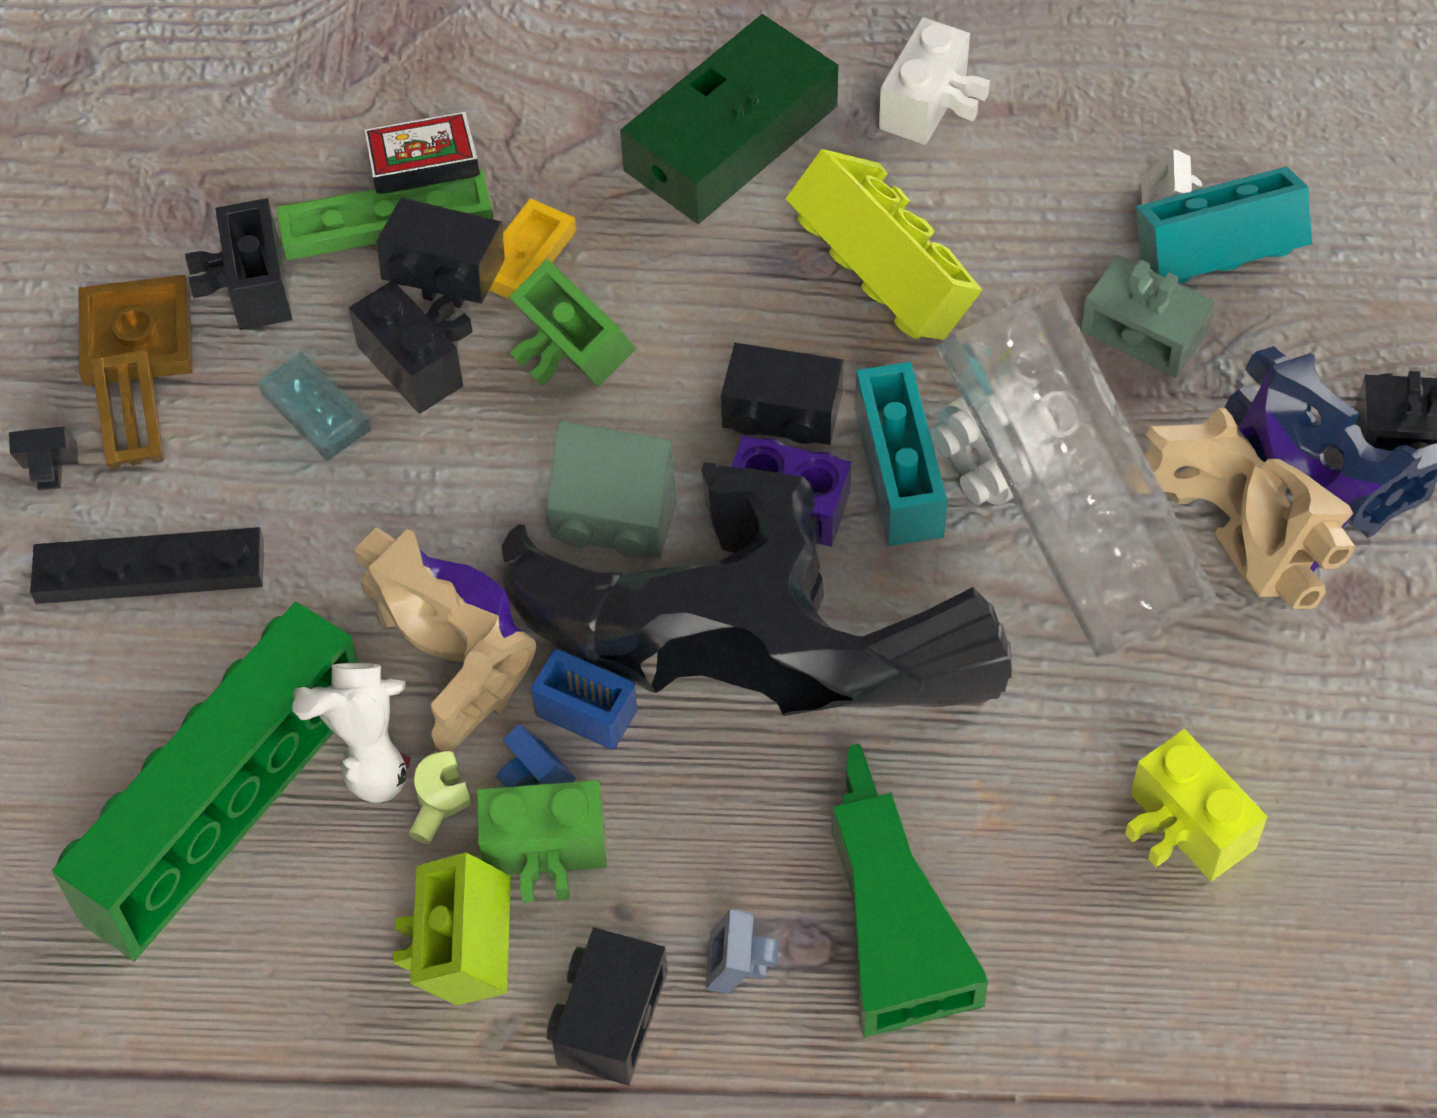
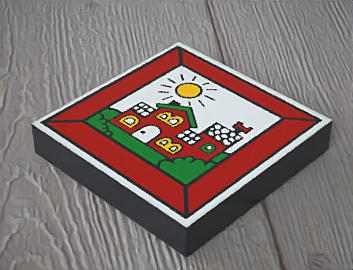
M466 112L364 130L376 194L480 175L478 159Z

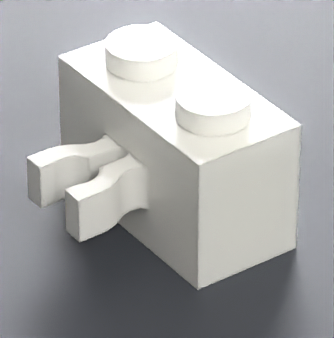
M924 17L921 19L881 86L879 129L926 145L948 107L958 116L974 121L978 112V100L968 97H975L985 101L989 95L990 80L978 76H966L970 33Z

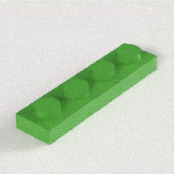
M480 170V175L477 177L389 193L376 194V189L276 207L286 261L377 244L376 240L401 197L494 219L484 170Z

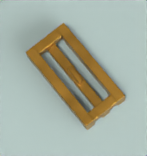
M142 350L91 359L105 462L108 468H121V464L130 463L132 466L143 464V461L151 459L154 462L164 461L165 457L151 361L148 352ZM131 366H137L149 445L145 447H140L129 371ZM117 369L128 446L127 450L118 451L107 370Z

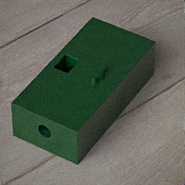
M761 14L620 129L623 171L699 225L838 107L839 65L764 14Z

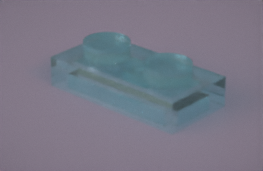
M303 352L258 381L261 394L326 461L371 431L368 417Z

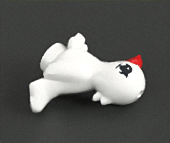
M340 663L332 665V684L329 687L295 688L293 692L295 700L292 703L293 712L301 720L311 719L319 715L330 730L347 743L346 755L344 760H342V773L347 787L359 799L371 803H382L391 800L402 791L406 781V769L409 767L411 757L399 752L391 742L388 734L391 710L389 696L405 689V681L392 678L382 680L381 666L377 664Z

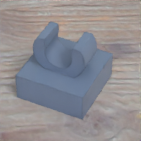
M730 909L710 931L706 990L730 994L745 977L764 979L766 977V967H775L777 965L778 941L767 937H752L754 914Z

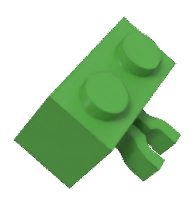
M546 259L509 296L528 320L539 329L535 337L520 342L509 354L522 367L531 357L541 355V362L530 374L542 387L552 378L556 372L558 362L564 357H567L599 387L636 350L622 330L549 259Z
M600 780L477 789L478 841L482 861L508 875L521 874L520 891L523 903L535 902L534 885L541 879L540 872H549L550 879L555 881L557 900H570L566 870L607 867L605 821Z

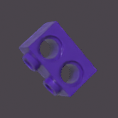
M742 436L731 467L752 468L804 477L811 484L812 492L824 493L814 495L816 505L811 516L818 517V544L832 547L850 495L851 461L839 459L828 452L814 453L785 446L774 439L760 440Z

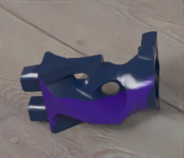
M1274 346L1252 354L1245 370L1261 386L1259 391L1252 385L1239 388L1229 397L1224 408L1232 415L1239 427L1238 429L1252 445L1260 460L1266 462L1268 459H1280L1302 471L1348 504L1353 512L1348 523L1354 529L1360 530L1367 538L1375 535L1395 516L1429 501L1434 493L1437 482V443L1418 450L1407 445L1397 447L1393 451L1374 448L1365 441L1360 427L1355 425L1359 412L1335 396L1320 381L1315 367V355L1308 353L1289 359ZM1311 406L1318 411L1321 418L1311 413ZM1327 446L1338 449L1342 454L1343 463L1341 467L1335 468L1327 463L1324 457V451Z

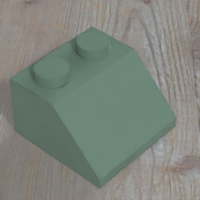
M560 420L556 431L547 502L551 538L560 539L562 542L574 547L594 545L615 549L617 552L629 557L648 555L661 558L677 502L672 440Z

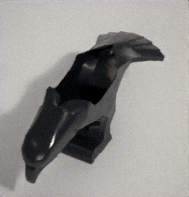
M703 462L701 472L709 516L722 550L734 553L721 560L659 568L626 575L620 572L592 571L560 560L539 550L528 537L525 525L518 524L509 531L501 546L504 562L501 571L505 592L515 610L533 632L568 654L600 668L607 669L652 693H658L676 678L706 676L735 686L761 692L776 702L782 715L787 716L836 707H945L987 702L991 699H999L1001 692L1006 690L1009 678H1012L1011 642L1007 640L1003 624L999 622L993 604L989 603L974 587L924 612L865 636H856L832 629L817 613L824 597L823 578L819 572L820 563L815 548L819 540L818 517L811 516L816 505L811 484L801 476ZM657 653L656 673L652 684H650L643 673L641 663Z

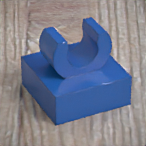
M520 723L502 740L516 755V758L506 763L496 774V778L504 787L541 785V783H569L577 779L541 738Z

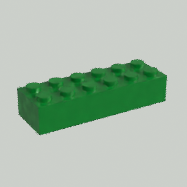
M297 601L282 616L273 618L262 632L260 641L243 659L234 661L223 675L221 684L204 703H197L188 711L181 728L166 745L156 748L148 755L137 777L123 792H118L110 797L103 806L99 819L81 838L71 841L61 852L57 865L51 872L80 924L134 962L334 734L319 715L311 719L301 720L293 712L292 703L295 700L293 692L295 688L300 687L309 689L318 686L329 687L332 684V665L359 663L351 635Z

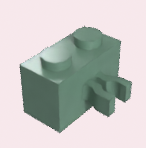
M1117 255L1085 299L1081 332L1177 378L1207 335L1214 300L1203 296L1194 288L1178 284V277L1171 273H1168L1166 277L1155 273L1150 269L1151 264L1144 260L1134 263Z

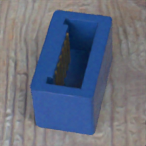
M555 649L531 686L535 715L609 749L614 750L637 713L634 682L559 649Z

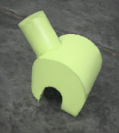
M451 751L438 752L427 756L419 763L415 771L414 785L420 811L408 834L423 844L431 843L443 818L452 816L471 805L465 782L453 785L460 781V775L455 755Z

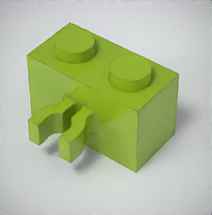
M467 852L416 866L414 916L408 915L395 918V930L408 937H413V941L407 949L393 952V963L406 970H411L410 984L457 1006L507 994L511 876Z

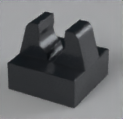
M62 426L9 432L10 454L23 469L29 468L30 481L37 483L38 491L60 489L62 465L78 463L77 441L67 428Z

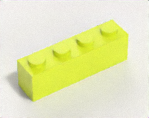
M821 149L785 198L799 213L797 217L798 222L807 231L822 237L831 246L829 250L830 256L841 266L853 270L863 280L861 288L869 297L881 304H886L896 315L894 322L900 330L914 339L927 337L945 340L983 290L949 248L937 242L931 243L929 241L935 232L925 219L904 209L910 200L900 188L893 186L891 189L882 182L888 173L880 163Z

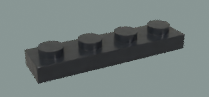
M254 527L34 544L30 593L35 604L263 587L264 538L261 528Z

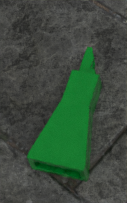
M860 743L849 746L846 766V789L848 794H843L842 805L833 807L832 834L853 900L860 1026L864 1038L985 1007L988 987L985 970L913 857L892 792L878 796Z

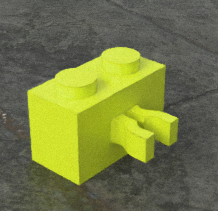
M1183 729L1138 761L1130 795L1146 813L1140 814L1127 823L1125 835L1133 843L1145 833L1157 834L1163 829L1162 842L1150 849L1148 860L1154 867L1157 868L1171 856L1174 846L1177 845L1212 882L1257 849L1268 816L1201 745Z

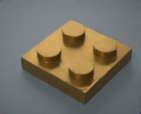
M186 275L78 287L79 374L84 386L95 385L91 359L146 350L150 356L153 378L193 373L190 288ZM137 366L129 367L131 380H138ZM117 369L107 370L109 383L118 382Z

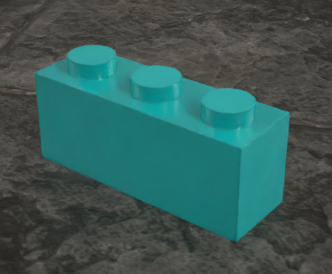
M1288 166L1136 206L1141 260L1150 263V269L1163 277H1166L1168 273L1177 276L1178 284L1185 283L1196 275L1215 270H1234L1248 261L1263 257H1282L1290 254L1293 249L1312 245L1309 186Z
M912 362L856 370L855 411L888 546L943 538L947 497Z

